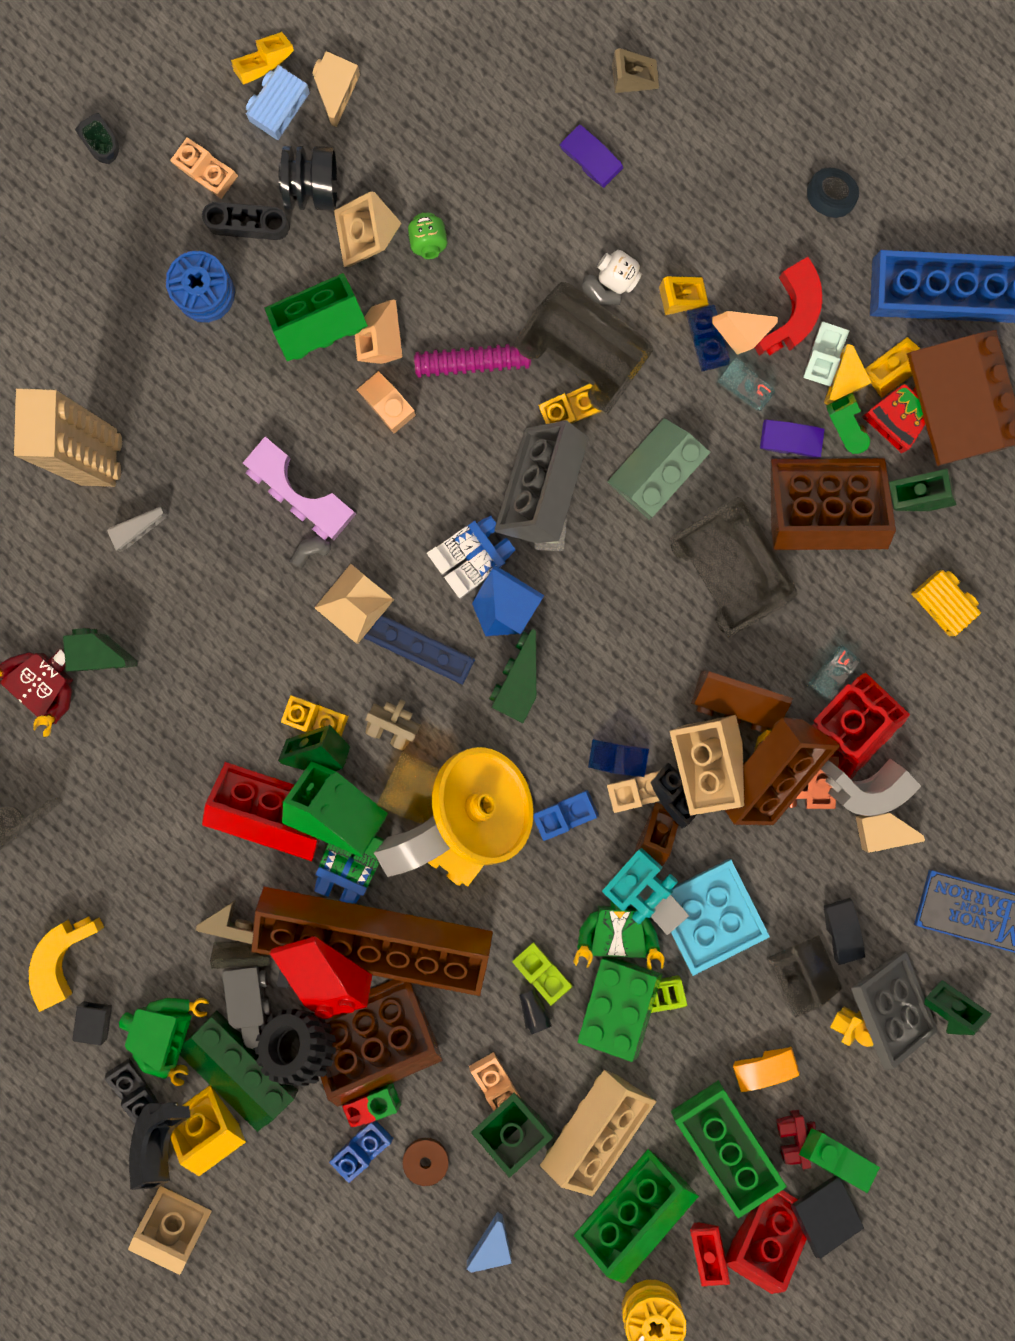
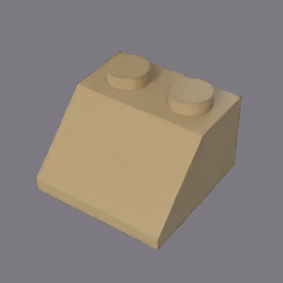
M160 1186L135 1232L128 1250L180 1275L212 1211Z

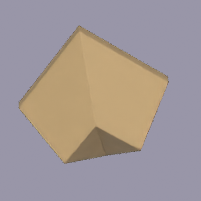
M368 192L334 210L344 267L353 266L384 251L401 225L399 219L375 192Z
M350 564L315 606V609L358 644L394 599Z

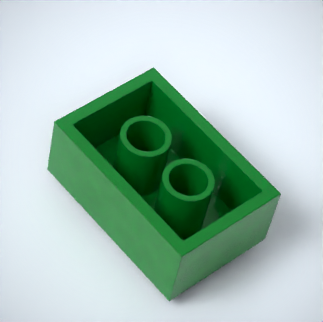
M344 273L264 307L272 331L287 362L292 359H301L308 352L317 348L328 347L335 340L344 336L356 335L368 326Z
M607 956L602 958L577 1043L630 1062L638 1058L662 973L618 958Z

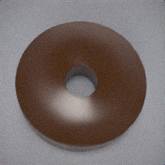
M417 1139L404 1152V1173L410 1181L417 1185H434L443 1179L448 1170V1153L445 1147L435 1139ZM425 1157L429 1158L431 1164L423 1166L420 1160Z

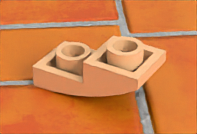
M189 138L184 140L170 160L180 170L220 199L223 198L238 177L234 170L215 159L209 151Z
M494 1052L469 1066L470 1072L483 1090L486 1100L493 1111L514 1092L519 1096Z

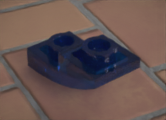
M715 305L687 311L686 315L701 372L729 365L730 358L723 337L712 323V317L718 315Z

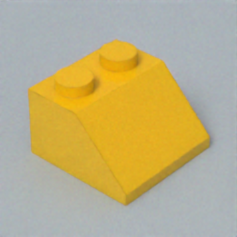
M208 1086L182 1105L189 1106L190 1118L178 1125L171 1135V1141L180 1165L198 1176L246 1143L239 1123L211 1086Z

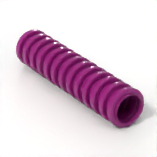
M524 342L523 346L514 343L512 347L509 344H505V347L496 345V348L488 345L487 349L479 346L476 350L473 347H469V350L460 348V351H456L453 348L451 352L443 349L441 353L434 350L433 353L424 351V354H420L418 351L415 352L414 363L417 377L422 378V375L425 374L427 377H431V374L440 376V373H444L447 376L449 372L457 375L460 371L463 374H467V371L476 373V370H480L483 373L485 369L493 372L495 368H498V371H502L503 368L511 370V367H516L518 370L520 366H525V369H529L531 358L530 347L527 342Z

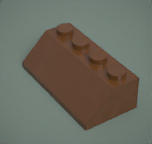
M782 717L774 724L768 736L757 745L756 751L743 763L744 806L727 809L725 812L734 825H774L840 745L837 741L802 719Z

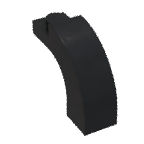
M177 1102L149 1103L143 1108L136 1121L130 1145L129 1177L131 1190L159 1188L170 1181L168 1166L169 1141L174 1129L190 1118L189 1106H178Z

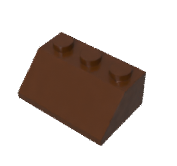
M701 671L691 704L697 705V712L713 716L714 711L725 714L724 717L736 715L738 725H740L741 720L752 723L751 729L763 733L766 730L773 729L774 724L782 717H785L793 698L710 671Z

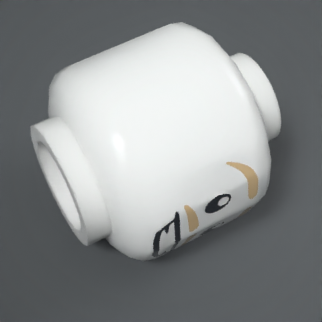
M616 250L611 255L606 253L597 266L600 269V283L618 294H622L625 291L631 292L642 275L639 272L640 265L638 261L621 250Z

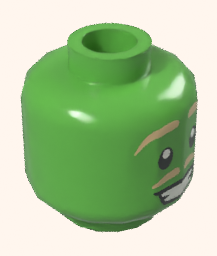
M428 212L418 214L408 225L410 248L414 254L422 256L424 259H434L447 247L445 224L441 218Z

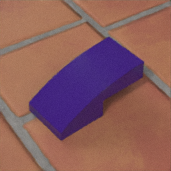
M580 124L560 143L561 149L578 163L583 171L602 188L624 168L622 163Z
M764 420L760 449L818 458L821 457L825 429L797 423Z

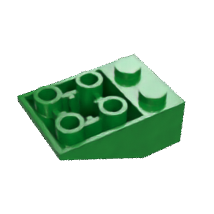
M311 761L283 801L282 823L362 857L388 816V813L338 772Z

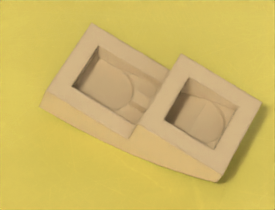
M659 771L608 784L607 788L614 813L660 801L650 783Z

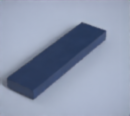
M383 615L380 616L363 637L461 685L464 684L475 661L474 658Z

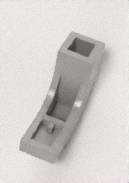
M891 758L876 774L862 781H852L829 760L821 768L828 776L825 782L832 788L828 794L849 811L864 816L880 815L896 809L912 797L921 787L906 769Z
M433 816L422 825L410 831L387 837L374 854L385 874L389 877L420 867L442 855L450 847L442 838Z

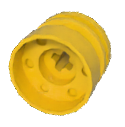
M643 1280L634 1284L626 1292L622 1301V1319L628 1341L684 1340L686 1320L677 1293L668 1284L659 1280Z

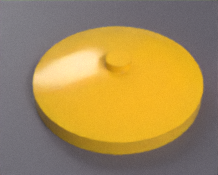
M477 747L453 755L440 768L433 786L432 809L437 828L446 844L464 860L479 865L497 864L514 857L526 844L533 824L532 796L528 784L518 767L498 751Z

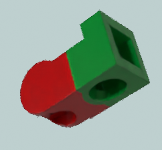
M391 1083L343 1104L342 1108L350 1127H356L397 1113L401 1106V1101L394 1084Z

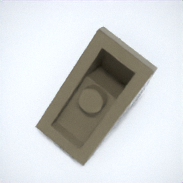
M234 900L202 920L196 926L195 931L252 944L254 927H252L253 923L247 920L236 919L235 923L231 922L236 902Z

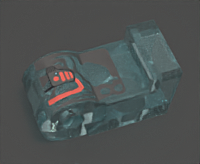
M737 357L717 381V383L757 411H762L775 394V390L767 382L758 378V375L748 369L745 363Z
M840 645L807 683V686L826 701H832L839 693L838 690L856 669L860 659L845 646Z

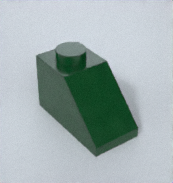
M948 469L889 482L894 511H932L957 505L953 481Z
M327 725L286 739L278 761L283 765L304 771L311 761L338 771L346 763L350 745L331 725Z

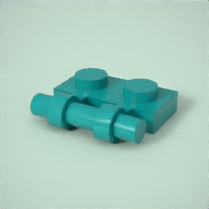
M640 848L602 892L622 911L632 904L637 909L632 915V919L636 923L641 924L646 917L650 918L656 912L655 907L662 899H667L672 894V888L678 881L671 874L663 881L659 880L656 875L663 867L645 850ZM648 885L654 892L645 900L639 894Z

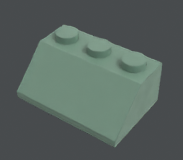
M664 418L607 483L650 520L711 452L690 433Z

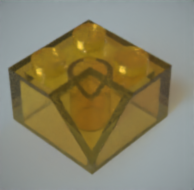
M403 751L377 805L403 818L420 824L425 823L434 816L432 792L440 768Z

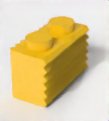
M939 570L911 594L948 636H956L981 614L977 608L979 603L970 593L966 592L964 594L957 586L960 582L953 573Z

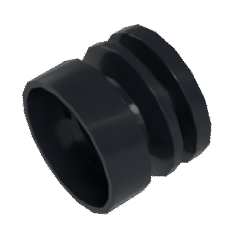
M283 146L278 177L279 189L285 210L294 209L295 196H297L300 210H305L308 196H312L316 210H335L337 192H332V181H337V162L334 146H315L311 160H307L303 146L297 147L296 160H294L292 146Z

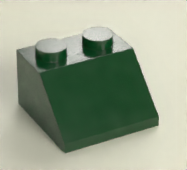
M72 629V635L63 636L66 671H88L138 666L137 660L106 634H98L97 629Z
M515 1092L471 1132L509 1178L555 1135L542 1118Z

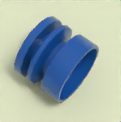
M204 251L184 253L171 263L166 274V288L170 298L187 317L197 322H212L222 318L230 310L234 302L235 287L230 275L220 261ZM196 280L204 283L201 288L193 284Z

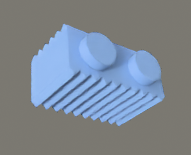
M280 65L277 66L274 72L270 70L265 75L262 81L263 89L258 96L254 94L246 105V115L249 122L276 140L280 139L310 94L308 85L292 75Z

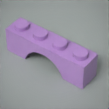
M264 437L243 462L249 468L246 474L258 484L262 480L271 487L268 493L280 503L286 499L293 505L290 511L301 521H304L306 517L315 524L312 530L324 540L328 536L335 540L355 517L356 513L333 493L317 499L305 498L295 493L288 480V466L291 458L268 438Z

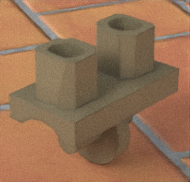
M400 699L397 706L386 702L385 706L381 707L374 703L365 719L368 721L365 733L375 739H380L384 729L394 733L390 744L403 751L410 741L413 742L421 725L410 720L413 713L403 709L406 701Z

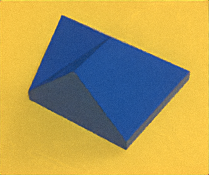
M494 565L472 605L485 636L521 634L544 595Z

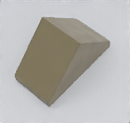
M621 48L615 50L612 62L615 93L659 89L657 61L655 59Z

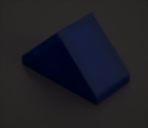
M593 739L588 768L614 774L645 777L649 748Z

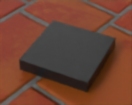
M837 1176L831 1177L790 1205L814 1256L819 1259L864 1229L841 1178Z

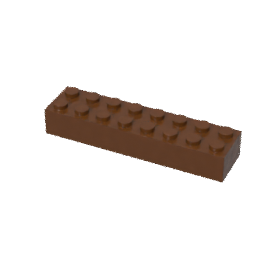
M263 886L255 910L251 952L270 955L273 948L317 937L373 976L480 996L489 959L493 931Z

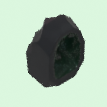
M93 114L80 122L75 131L93 157L105 164H110L116 160L120 149L118 140L100 114Z

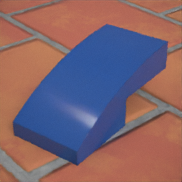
M585 790L534 813L533 819L543 841L570 831L573 827L597 818L599 814L588 790Z

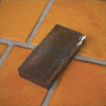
M240 941L213 943L210 959L211 969L270 965L271 955L251 952L252 944Z

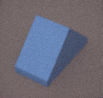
M499 1212L496 1213L467 1259L466 1270L471 1273L511 1264V1251L503 1215Z

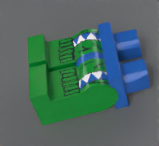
M375 835L362 857L357 855L352 857V853L328 844L315 874L318 878L314 891L328 897L335 883L345 888L339 901L356 904L360 896H364L379 865L374 852L385 839Z

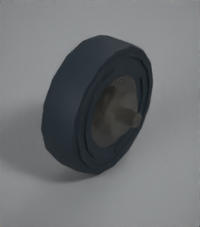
M823 168L811 178L807 186V198L817 212L832 218L844 217L855 207L859 199V187L848 173L837 168Z

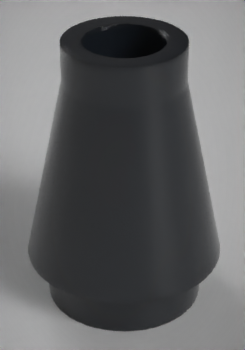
M535 989L520 994L519 998L521 1000L525 1029H529L532 1035L552 1027L550 1022L552 1017L537 996Z

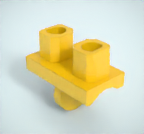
M843 1007L837 1013L830 1028L843 1034L844 1037L841 1042L848 1046L855 1040L863 1046H873L874 1044L865 1026L861 1012L855 1013Z

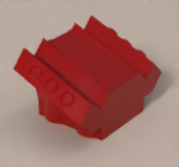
M865 672L857 677L851 685L847 684L813 720L814 724L812 726L837 741L840 745L835 751L839 756L838 768L852 779L858 770L864 767L878 749L906 722L910 714Z

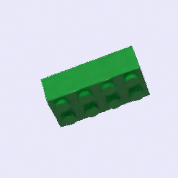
M719 1080L671 1111L674 1121L738 1219L787 1187Z

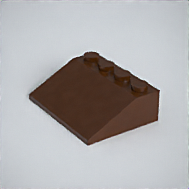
M997 330L969 335L907 353L937 466L1015 446V397Z
M885 458L771 459V532L773 550L889 549L896 532ZM853 466H879V467H853Z
M393 979L370 990L367 1007L354 1010L352 1013L333 1015L331 1018L326 1019L325 1023L330 1024L332 1027L330 1034L335 1035L336 1041L332 1045L336 1048V1052L331 1055V1059L334 1061L332 1066L326 1067L327 1074L321 1077L327 1099L337 1107L443 1061L435 1036L412 983Z

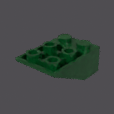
M531 629L529 634L526 632L522 633L515 647L520 650L515 660L509 658L502 672L507 675L506 680L502 686L496 684L489 697V700L493 701L491 708L522 724L537 698L536 630Z

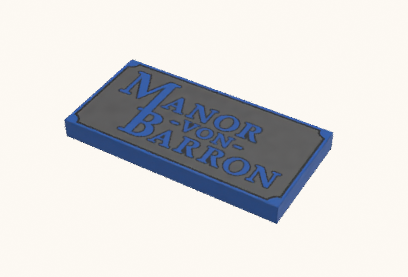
M929 870L914 925L1015 953V893Z

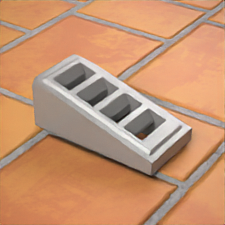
M158 507L108 528L107 531L115 550L122 552L128 549L168 516L167 511Z

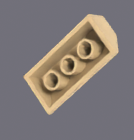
M604 1070L594 1081V1086L585 1099L579 1103L577 1111L569 1123L563 1127L561 1135L554 1145L547 1151L540 1167L560 1187L593 1196L657 1101L620 1076Z

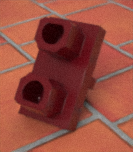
M799 1109L790 1111L791 1116L776 1119L779 1136L781 1138L794 1136L795 1144L781 1146L782 1160L784 1164H800L802 1169L811 1168V1162L800 1156L799 1153L811 1128L816 1130V1123L814 1121L807 1122L808 1131H806L804 1116L800 1115Z

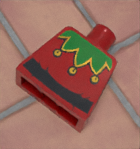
M905 384L898 387L862 416L900 453L911 448L925 426L916 387L911 390Z

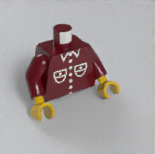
M59 648L50 659L44 653L34 654L27 652L10 657L0 663V679H2L0 684L37 716L34 721V731L39 725L47 726L43 731L44 737L50 735L52 724H56L70 708L73 691L70 684L73 679L63 671L66 666L64 649Z

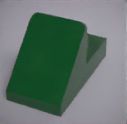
M943 980L930 992L924 1002V1005L948 1021L947 1034L975 1035L992 1014Z

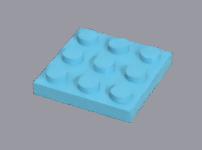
M731 859L672 888V897L686 911L689 917L677 926L671 934L693 976L770 937Z

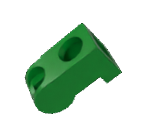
M853 393L826 405L829 416L846 449L852 454H860L866 451L870 446V437L864 425L857 422L854 416L861 412Z

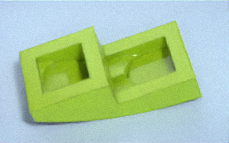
M532 943L512 961L550 1006L574 987L535 943Z

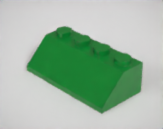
M648 1149L579 1228L574 1237L606 1277L624 1284L696 1201L699 1195L680 1175Z

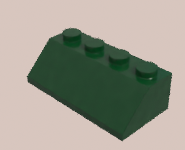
M216 1010L183 1043L180 1056L258 1132L272 1122L295 1099L298 1090L293 1085L273 1082L269 1080V1076H264L261 1072L263 1066H258L256 1061L259 1058V1054H255V1048H246L242 1034L229 1025L228 1020Z

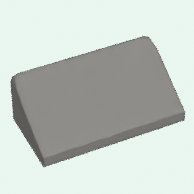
M647 885L639 895L646 900L654 890ZM672 895L667 899H662L655 907L656 912L651 916L666 935L689 917Z

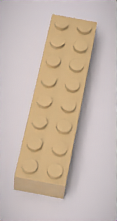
M16 389L14 456L81 486L116 487V480H120L121 465L119 462H116V453L121 451L122 437L120 433H117L115 427L57 390Z

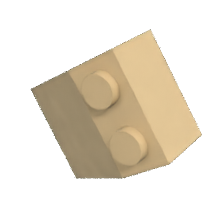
M736 715L687 724L670 730L690 815L743 807V743Z

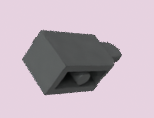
M261 963L229 966L222 971L228 1023L235 1029L241 1028L244 1045H246V1048L254 1049L259 1045V1041H256L257 1035L262 1033L260 1028L268 1020L267 1016H271L272 1013L270 998H265L264 987H268L266 969L261 970Z

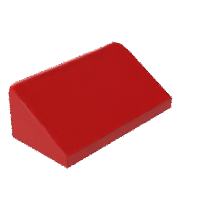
M700 1222L694 1223L690 1232L701 1286L730 1285L719 1226Z

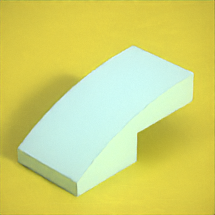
M820 322L803 378L831 387L841 360L840 355L850 330Z

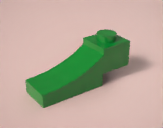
M811 1128L799 1153L800 1156L866 1193L869 1192L880 1168Z

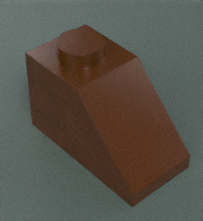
M655 802L638 840L634 854L642 848L663 867L671 854L678 824L662 804Z

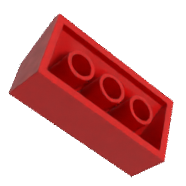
M227 762L224 763L205 803L203 826L309 861L313 860L320 843V839L282 823L283 801L294 787V784Z

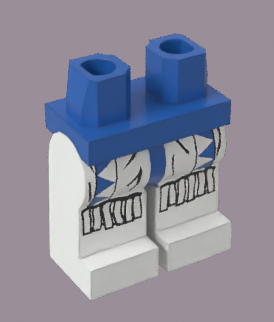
M492 516L482 519L478 523L473 521L451 538L427 552L442 575L449 572L465 559L467 560L444 577L460 599L486 580L494 565L501 568L506 564L505 560L516 551L507 538L496 546L491 544L488 537L496 532L494 531L496 522Z

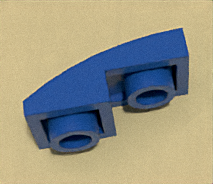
M377 1120L368 1123L334 1155L329 1163L350 1183L369 1166L371 1160L391 1144L393 1137Z

